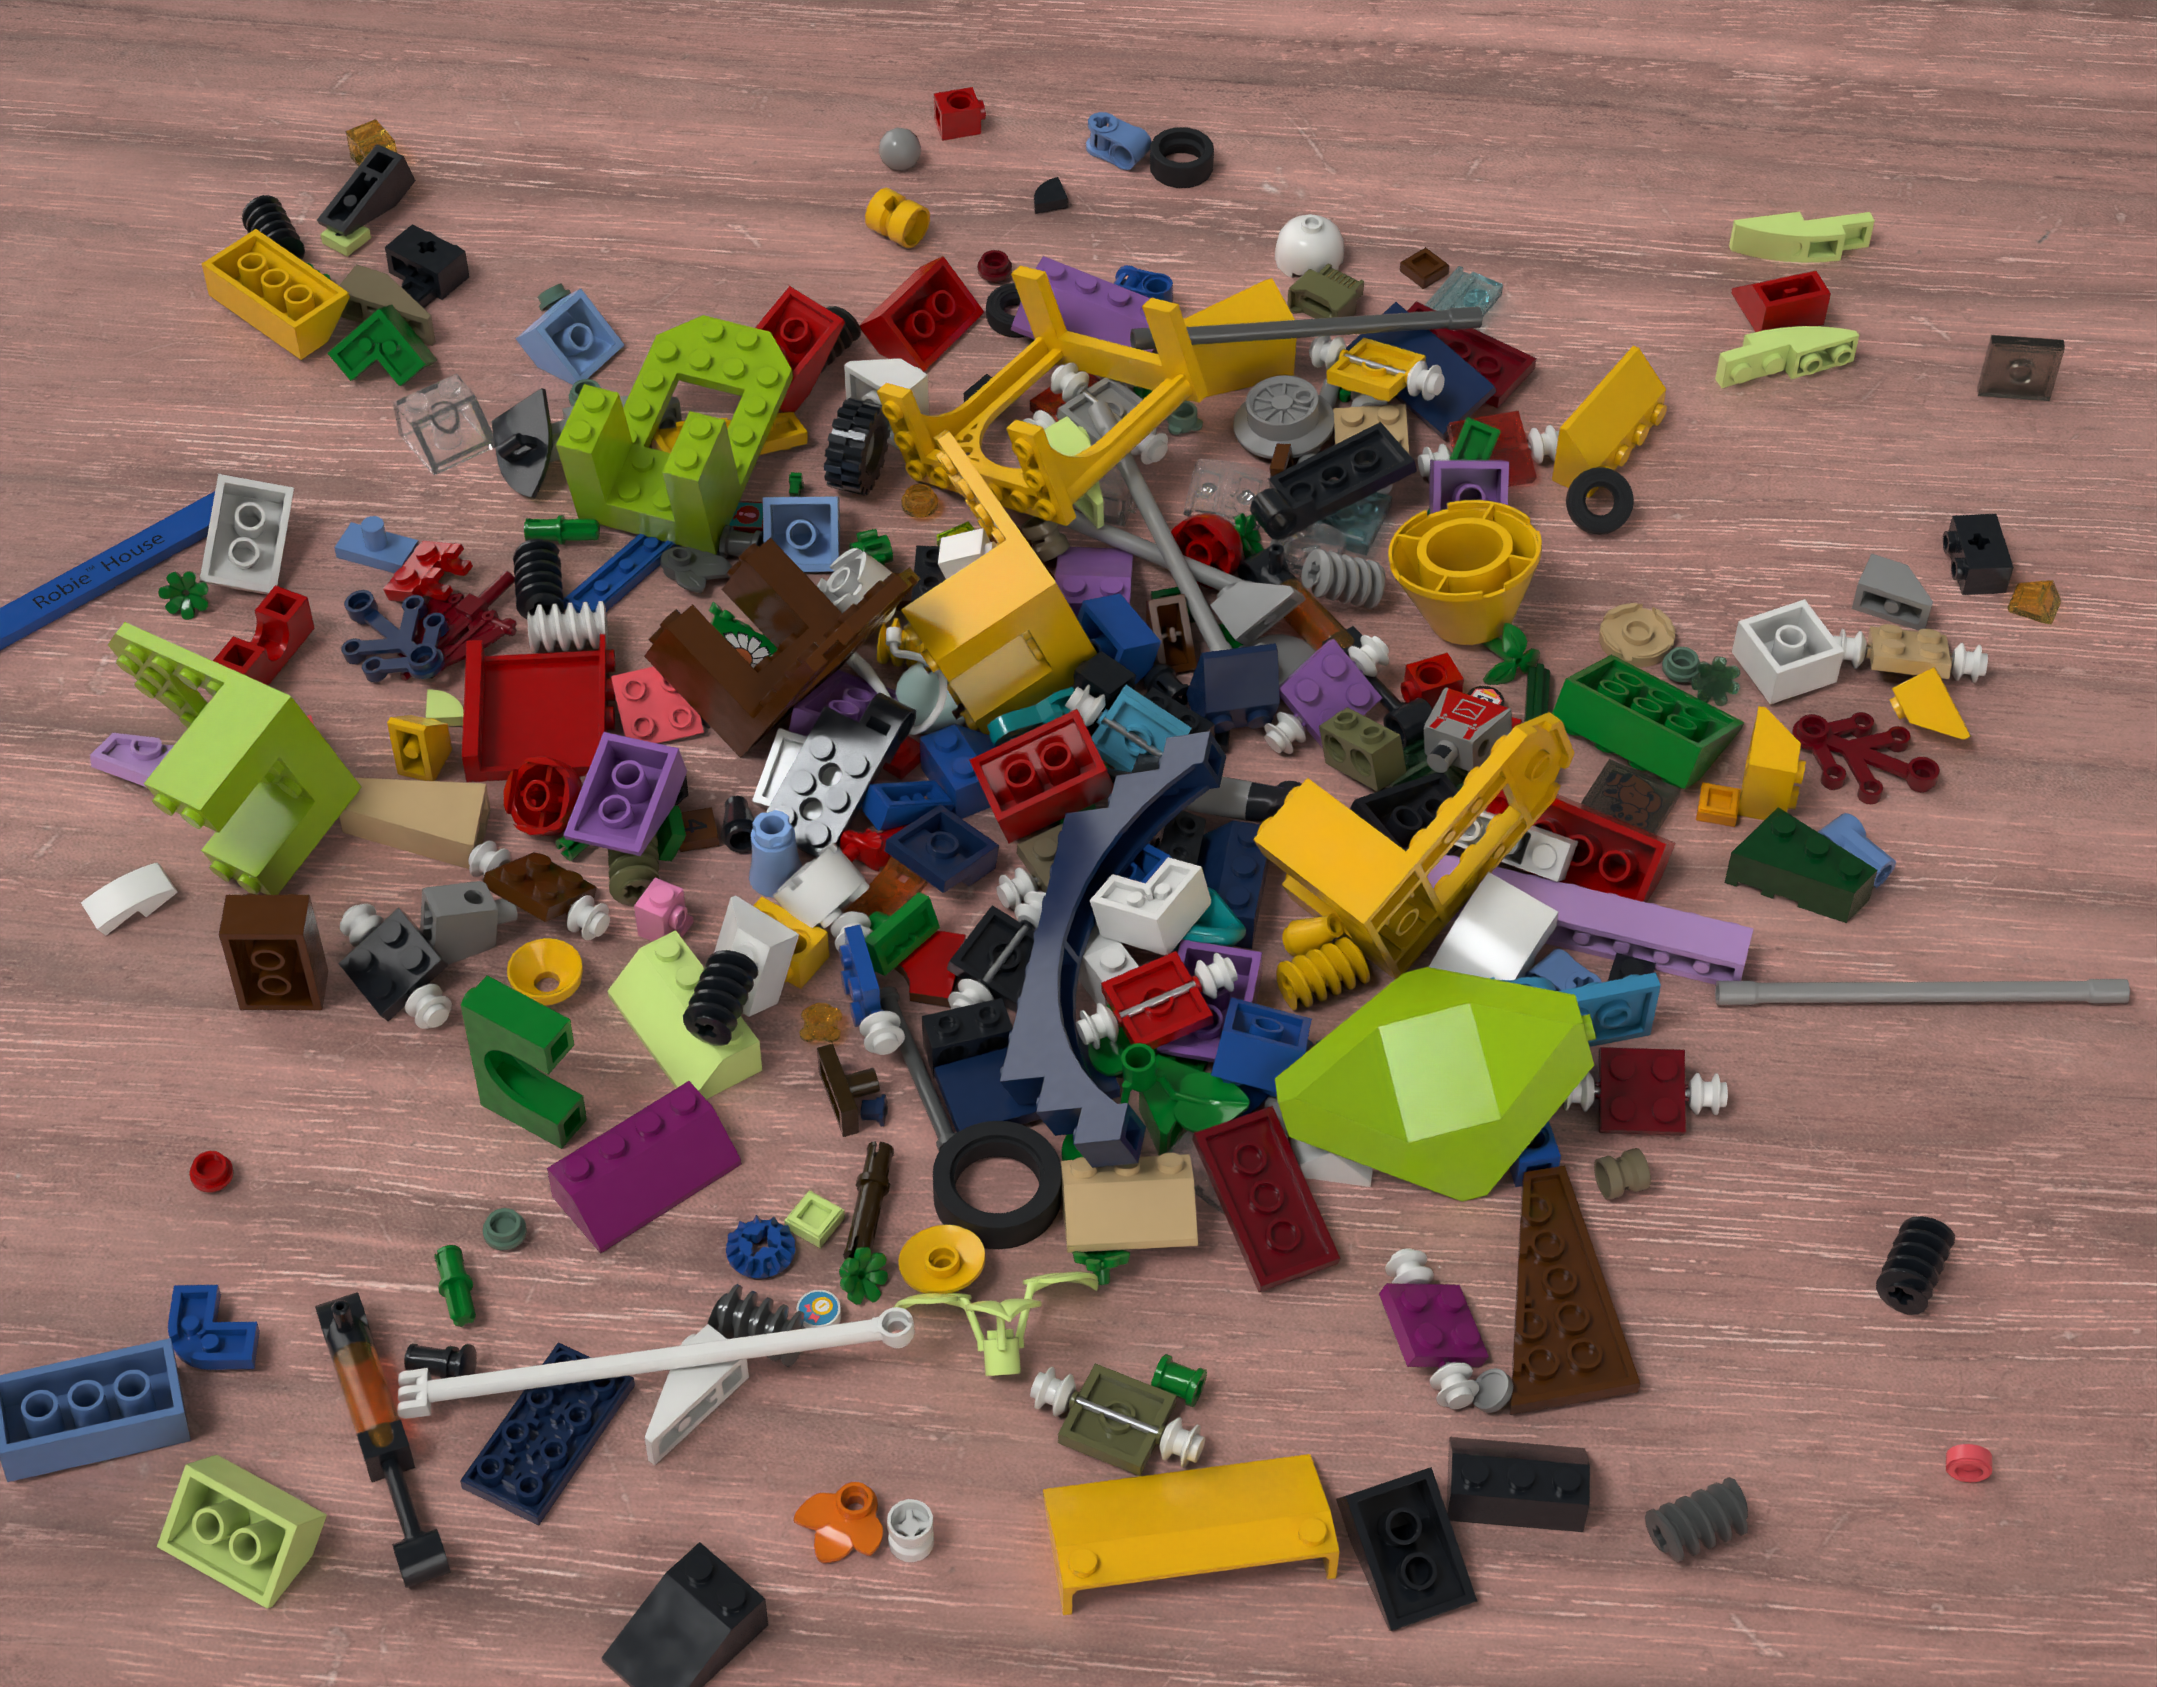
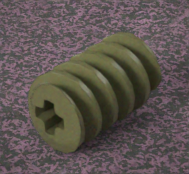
M658 831L641 856L608 849L609 891L612 897L619 903L634 907L655 877L660 879L658 873V837L656 836Z

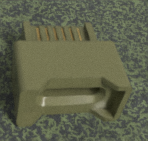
M1329 263L1319 273L1309 269L1288 289L1287 306L1293 314L1305 313L1315 319L1354 316L1356 314L1357 300L1363 295L1364 281H1358L1333 269Z

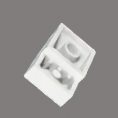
M1488 872L1451 927L1429 967L1489 979L1494 977L1495 980H1516L1524 977L1526 972L1533 967L1536 955L1557 927L1559 912Z

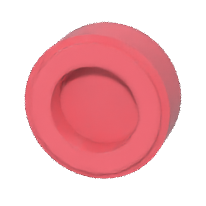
M1961 1444L1953 1446L1946 1452V1472L1954 1479L1963 1482L1985 1480L1992 1474V1454L1986 1448L1978 1445Z

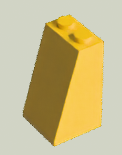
M1273 278L1257 283L1184 318L1186 327L1295 320ZM1297 338L1192 345L1209 394L1206 397L1253 387L1260 381L1274 376H1294Z

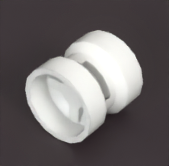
M906 1499L895 1504L889 1511L887 1518L888 1543L891 1553L897 1559L904 1562L923 1560L930 1554L934 1546L932 1512L925 1503L914 1499Z

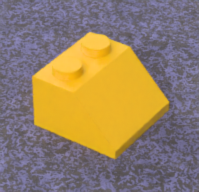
M1758 706L1746 759L1738 808V816L1765 820L1778 807L1785 812L1788 809H1796L1800 787L1794 786V783L1802 784L1806 761L1799 760L1801 743L1766 707Z

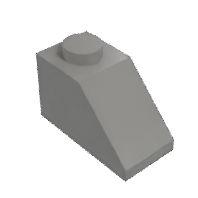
M1871 554L1858 582L1852 609L1919 631L1920 629H1926L1933 601L1908 565Z
M1239 581L1236 584L1233 583L1224 587L1217 594L1218 599L1210 604V606L1232 637L1239 643L1246 645L1258 639L1306 600V598L1291 586Z

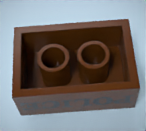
M252 893L226 895L219 938L239 1009L322 1010L329 971L310 895H256Z

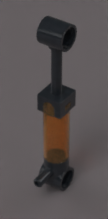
M1272 544L1270 547L1240 561L1237 570L1240 579L1255 583L1291 586L1303 594L1306 600L1283 618L1315 652L1331 639H1335L1348 656V649L1351 646L1359 649L1362 647L1360 638L1363 635L1354 626L1346 629L1289 571L1282 545ZM1364 675L1381 695L1382 699L1379 702L1390 712L1384 716V727L1400 734L1402 748L1424 738L1425 723L1433 710L1429 703L1420 697L1409 703H1401L1376 676Z
M356 1292L316 1305L315 1309L333 1361L371 1483L386 1479L404 1534V1539L393 1543L392 1546L405 1588L451 1573L438 1530L422 1531L403 1474V1472L415 1468L411 1449L401 1419L397 1414L359 1293Z

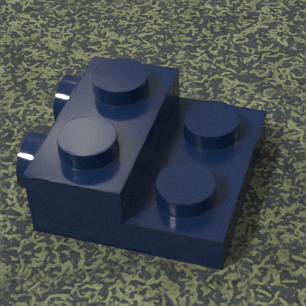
M941 804L886 839L885 844L886 853L942 893H945L961 881L967 886H971L996 869L999 845L991 838L985 836Z

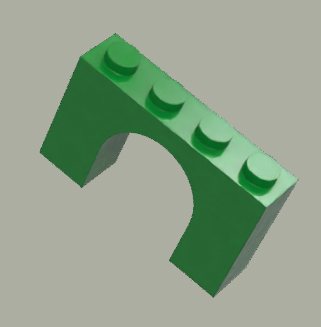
M486 975L476 988L473 987L467 991L460 1004L480 1104L562 1149L587 1121L584 1098L580 1093L555 1081L542 1072L549 1075L575 1045L571 1020Z

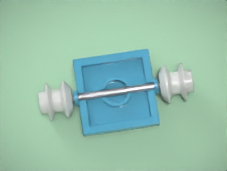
M1089 684L1085 690L1077 687L1065 705L1071 711L1078 709L1086 727L1093 725L1095 720L1098 719L1096 723L1099 726L1091 738L1102 760L1117 770L1132 772L1139 753L1160 757L1163 755L1166 738L1188 735L1192 729L1127 685H1125L1110 710L1105 709L1104 712L1101 711L1106 705L1105 695L1102 694L1097 698L1089 694Z

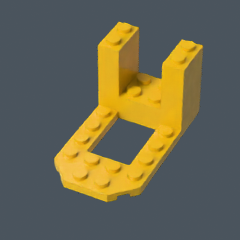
M944 430L934 437L941 450L935 456L946 473L950 474L948 477L958 493L967 498L965 502L976 519L981 518L977 521L980 527L984 528L989 540L993 537L995 538L997 546L902 608L901 611L909 621V624L903 628L916 647L922 643L926 647V650L920 654L932 672L935 673L940 669L949 682L947 690L956 705L962 703L966 708L960 715L964 717L968 727L975 731L980 729L982 733L989 735L990 732L987 725L997 717L1036 705L1053 693L1074 684V672L1078 665L1094 657L1097 652L1053 577L951 432Z
M1550 712L1515 726L1508 735L1501 736L1494 743L1491 755L1481 766L1474 767L1467 774L1464 786L1453 798H1447L1440 805L1436 818L1426 829L1419 830L1413 836L1407 851L1403 850L1309 778L1301 786L1294 787L1288 793L1284 805L1273 817L1267 818L1260 825L1257 836L1253 840L1266 858L1287 873L1282 886L1291 900L1313 917L1336 914L1341 919L1344 928L1340 938L1347 937L1360 948L1366 958L1393 979H1396L1408 970L1473 895L1487 873L1493 872L1555 800L1561 785L1555 782L1560 768L1566 769L1570 766L1575 753L1563 722ZM1503 789L1509 807L1503 814L1499 813L1491 819L1483 837L1476 845L1471 844L1465 849L1457 867L1450 875L1442 876L1433 889L1427 875Z

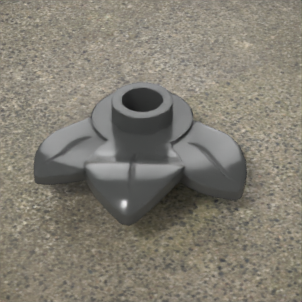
M674 547L664 551L660 559V565L663 568L664 574L668 578L676 580L680 587L693 592L703 593L706 580L730 578L726 573L732 566L728 560L720 556L719 549L715 555L691 547Z

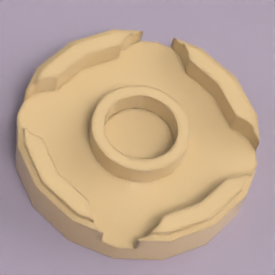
M1630 603L1619 605L1606 613L1600 625L1599 642L1602 650L1608 656L1612 654L1635 667L1654 666L1662 662L1674 646L1675 628L1671 619L1661 610L1652 607V611L1642 608L1643 604Z

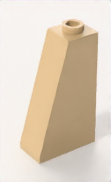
M355 778L362 788L339 816L343 833L469 869L468 860L472 850L477 845L483 844L491 809L486 784Z

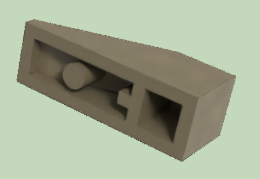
M356 264L339 285L349 292L350 296L342 312V318L363 323L377 309L393 305L424 344L433 346L436 342L431 315L388 274Z

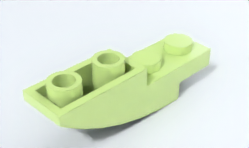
M1800 212L1734 220L1729 247L1731 251L1775 261L1801 263L1840 261L1843 250L1869 247L1875 220L1870 212L1804 220Z
M1821 326L1785 327L1747 334L1744 337L1743 347L1720 353L1715 380L1721 388H1725L1784 370L1791 379L1832 367L1842 366L1854 361L1859 334L1854 330Z

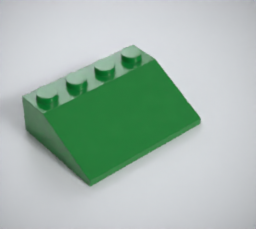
M1612 654L1566 678L1552 712L1554 716L1563 722L1568 734L1583 736L1593 741L1597 749L1606 753H1616L1627 759L1628 764L1633 768L1641 771H1650L1660 776L1663 783L1677 789H1686L1699 781L1740 732L1745 723Z

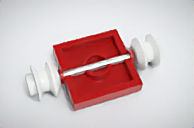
M1177 951L1101 983V991L1111 1009L1102 1003H1098L1096 1014L1089 1016L1084 1010H1081V1020L1076 1022L1079 1036L1085 1045L1091 1043L1097 1050L1100 1048V1039L1106 1036L1112 1042H1116L1119 1028L1122 1027L1131 1045L1142 1043L1150 1046L1152 1049L1158 1048L1213 1024V1014L1201 992L1212 999H1216L1217 989L1224 986L1229 992L1234 991L1233 982L1238 980L1236 969L1228 957L1223 959L1219 953L1214 954L1213 963L1208 966L1203 961L1198 960L1195 976L1193 977L1190 976Z

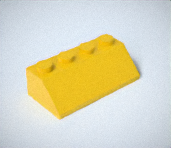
M257 229L202 263L209 296L300 360L329 341L350 298L349 292Z
M1633 345L1560 427L1552 481L1569 488L1577 476L1591 468L1604 467L1615 470L1617 466L1622 467L1627 462L1631 450L1636 445L1641 446L1650 428L1654 424L1659 425L1662 422L1667 411V406L1664 405L1666 388L1640 348ZM1599 487L1592 488L1586 497L1590 498Z

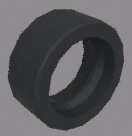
M1174 127L1156 135L1150 144V172L1157 181L1166 186L1174 188L1198 186L1208 180L1213 172V142L1206 134L1199 130L1188 127ZM1174 153H1187L1198 157V159L1191 162H1175L1167 159L1166 156Z

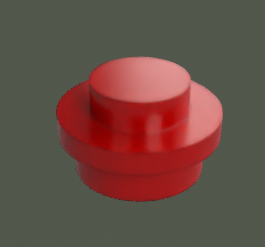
M206 1151L199 1154L194 1159L189 1171L193 1186L203 1192H216L225 1188L231 1182L234 1174L231 1161L217 1151Z

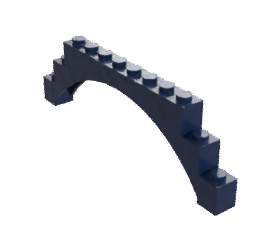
M1210 731L1166 738L1163 755L1159 758V769L1117 775L1113 791L1108 798L1109 807L1066 813L1062 831L1058 834V847L1054 863L1050 867L1047 892L1042 899V912L1038 928L1034 932V944L1030 961L1025 969L1026 977L1022 993L1017 1001L1014 1026L1009 1033V1046L1005 1062L1000 1069V1082L1018 1105L1036 1103V1113L1055 1136L1073 1134V1144L1092 1168L1139 1163L1146 1126L1128 1103L1117 1104L1097 1087L1088 1071L1080 1048L1076 1027V992L1081 961L1091 931L1096 923L1090 899L1112 874L1122 876L1143 848L1184 808L1209 789L1220 788L1226 754Z

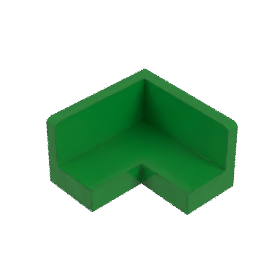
M393 305L377 309L328 352V355L350 381L358 378L378 360L399 386L405 385L424 367L430 366L437 361L436 357Z

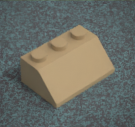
M1164 1153L1160 1156L1140 1157L1139 1163L1094 1168L1090 1166L1084 1157L1061 1161L1062 1208L1067 1253L1074 1251L1090 1252L1198 1246L1194 1177L1190 1154Z

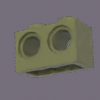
M1348 707L1319 725L1325 763L1377 792L1407 773L1400 734Z

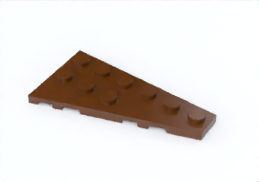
M1565 1165L1523 1173L1512 1362L1513 1392L1510 1400V1415L1638 1393L1641 1384Z

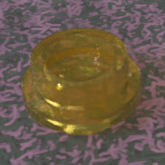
M914 484L906 489L901 499V506L907 515L915 518H924L932 515L937 510L938 497L930 486Z

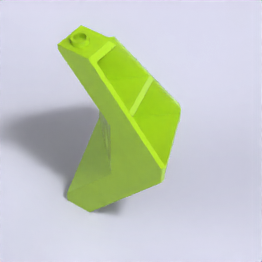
M1424 967L1402 973L1275 1078L1278 1104L1289 1137L1463 1202L1488 1195L1592 1069L1594 1061L1588 1041L1595 1040L1596 1035L1590 1014L1581 1016L1576 995Z

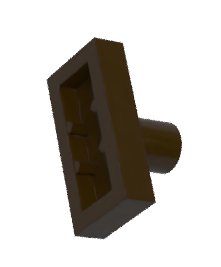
M829 1044L818 1047L819 1075L842 1136L846 1137L859 1133L858 1108L854 1099L880 1092L875 1069L869 1068L845 1075L834 1045Z

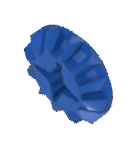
M756 1215L753 1221L747 1223L739 1221L737 1229L732 1233H728L726 1245L727 1259L738 1273L746 1277L758 1279L772 1277L781 1273L792 1262L796 1249L795 1239L788 1225H781L775 1217L770 1220H761ZM767 1237L768 1247H762L753 1256V1243H759L762 1238Z

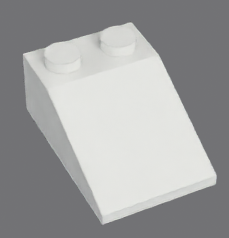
M218 474L199 582L268 595L273 587L278 584L294 488Z

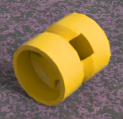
M886 187L875 193L870 200L865 213V223L868 228L881 235L889 236L890 240L903 247L912 248L925 236L930 223V212L928 208L910 199L907 200L905 196Z

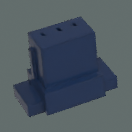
M881 1094V1097H876V1100H862L860 1112L862 1121L876 1120L879 1122L880 1127L885 1126V1119L888 1114L886 1094Z

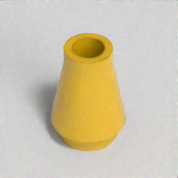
M1336 914L1292 920L1283 931V945L1286 951L1293 957L1297 955L1306 956L1309 950H1320L1324 944L1330 943L1335 938L1342 936L1344 931L1343 923Z

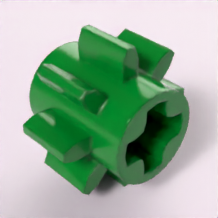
M876 529L856 533L858 541L849 544V549L859 548L862 552L864 551L871 555L883 566L886 563L893 562V551L888 536H878Z

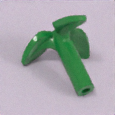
M1505 623L1502 639L1497 637L1491 641L1481 643L1504 660V662L1495 665L1483 678L1485 684L1500 685L1514 680L1517 667L1524 674H1527L1528 669L1535 667L1540 658L1539 650L1531 648L1524 653L1528 641L1518 627Z

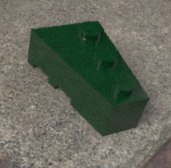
M1778 807L1731 852L1724 883L1737 887L1738 882L1761 889V895L1773 899L1776 894L1797 901V907L1847 923L1869 901L1878 870Z

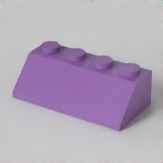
M1045 256L1042 257L1036 269L1045 271L1048 276L1067 331L1131 347V329L1149 328L1142 305L1150 298ZM1020 302L1011 330L1035 340L1022 302ZM1157 349L1144 350L1155 354L1158 353Z

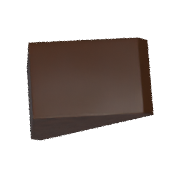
M1185 594L1146 600V624L1161 641L1155 659L1160 664L1170 665L1175 670V673L1195 670L1197 662Z

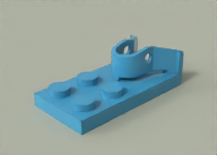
M1655 972L1644 975H1629L1623 979L1603 983L1591 982L1582 987L1558 992L1576 995L1581 1016L1590 1014L1596 1035L1595 1040L1588 1041L1589 1046L1592 1047L1651 1035L1661 984ZM1540 977L1500 980L1556 991L1554 984L1550 980Z

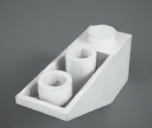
M1483 811L1454 845L1465 849L1471 844L1476 845L1486 833L1487 825L1496 814ZM1532 826L1501 862L1559 882L1566 878L1578 841Z

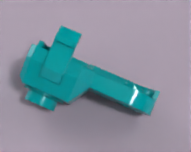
M1071 687L1057 691L1036 705L1003 714L991 721L987 727L994 747L1069 713L1071 710L1065 707L1075 691V688Z

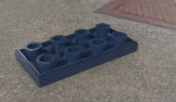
M1395 302L1383 314L1409 312ZM1429 329L1360 334L1346 347V350L1349 351L1363 338L1425 355L1428 370L1433 365H1439L1445 378L1443 389L1439 395H1435L1432 400L1427 401L1423 398L1422 391L1417 396H1411L1406 386L1395 398L1402 404H1406V407L1444 440L1464 423L1467 417H1470L1496 393L1495 386Z
M1078 1033L1080 1048L1095 1084L1111 1099L1120 1097V1086L1116 1077L1103 1075L1092 1066L1088 1053L1089 1044L1085 1045ZM1008 1047L934 1067L935 1079L956 1132L971 1125L987 1121H1008L1024 1124L1040 1119L1036 1113V1103L1018 1105L1000 1082V1069L1005 1062Z
M558 1342L542 1365L591 1357ZM627 1375L524 1390L460 1480L462 1489L539 1526L634 1388V1377Z

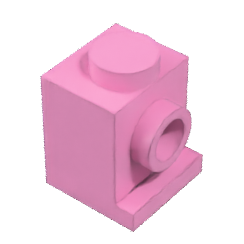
M656 877L634 905L638 936L652 942L675 930L682 938L694 922L693 917L687 915L688 910L685 907L683 889Z

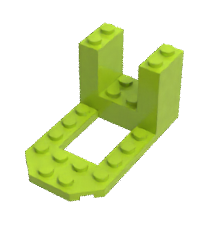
M702 315L656 335L624 407L618 392L584 384L556 443L578 519H595L600 525L634 534H644L646 537H655L665 542L667 540L673 541L676 545L691 547L716 555L723 528L731 522L793 379L792 369L771 332ZM679 381L742 396L728 429L724 419L689 411L671 453L649 448Z
M124 622L108 643L110 649L118 657L116 664L123 671L134 676L137 680L134 685L141 693L149 698H156L178 715L181 723L188 728L144 782V785L155 796L152 800L153 804L170 816L175 812L180 814L187 823L197 829L205 826L216 831L201 851L212 863L209 867L210 870L219 878L227 882L233 878L237 880L242 888L252 894L257 895L260 891L266 895H278L362 788L292 696ZM199 687L206 689L213 696L209 703L198 692L197 689Z

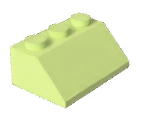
M214 1455L185 1465L157 1547L268 1609L273 1607L312 1557L327 1514L223 1457Z

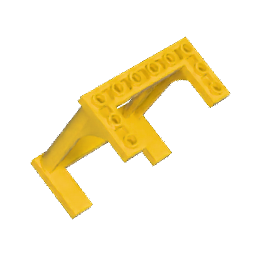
M1020 265L1011 275L1035 338L1030 345L967 401L956 409L944 414H921L911 389L885 383L877 390V394L882 404V412L888 419L894 433V441L900 448L906 463V471L912 479L958 493L948 477L950 474L946 473L935 456L941 450L934 437L947 430L951 432L965 453H971L967 457L1003 507L1068 526L1076 518L1072 506L1183 402L1190 400L1200 403L1209 394L1179 304L1150 298L1142 305L1158 354L1067 331L1046 272ZM1075 363L1078 371L1153 390L1101 439L1075 456L1063 455L1053 449L1048 442L1043 427L1017 419L1006 429L1012 442V450L1017 456L1021 468H1009L995 464L982 453V440L989 425L1055 365L1061 366Z

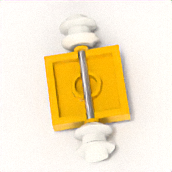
M1321 336L1315 338L1309 348V356L1313 366L1320 368L1325 364L1328 384L1341 387L1346 391L1362 393L1376 400L1389 402L1407 386L1411 396H1417L1422 391L1423 398L1429 401L1435 395H1439L1444 386L1445 378L1441 367L1433 365L1428 370L1425 355L1363 338L1348 351L1342 337L1338 336L1331 340V336Z

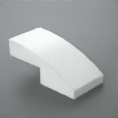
M153 863L117 878L83 900L81 904L97 930L106 936L137 911L145 917L149 916L178 891L162 866L158 863Z

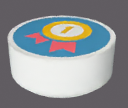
M810 1291L804 1294L797 1303V1312L802 1311L804 1313L803 1326L805 1328L840 1323V1302L829 1291Z

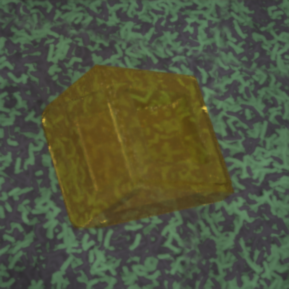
M2054 581L2018 583L2008 605V611L2041 623L2052 624L2061 604V598Z

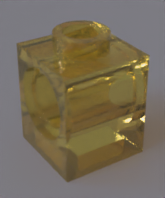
M376 119L346 131L350 157L358 167L376 144L397 153L395 140Z

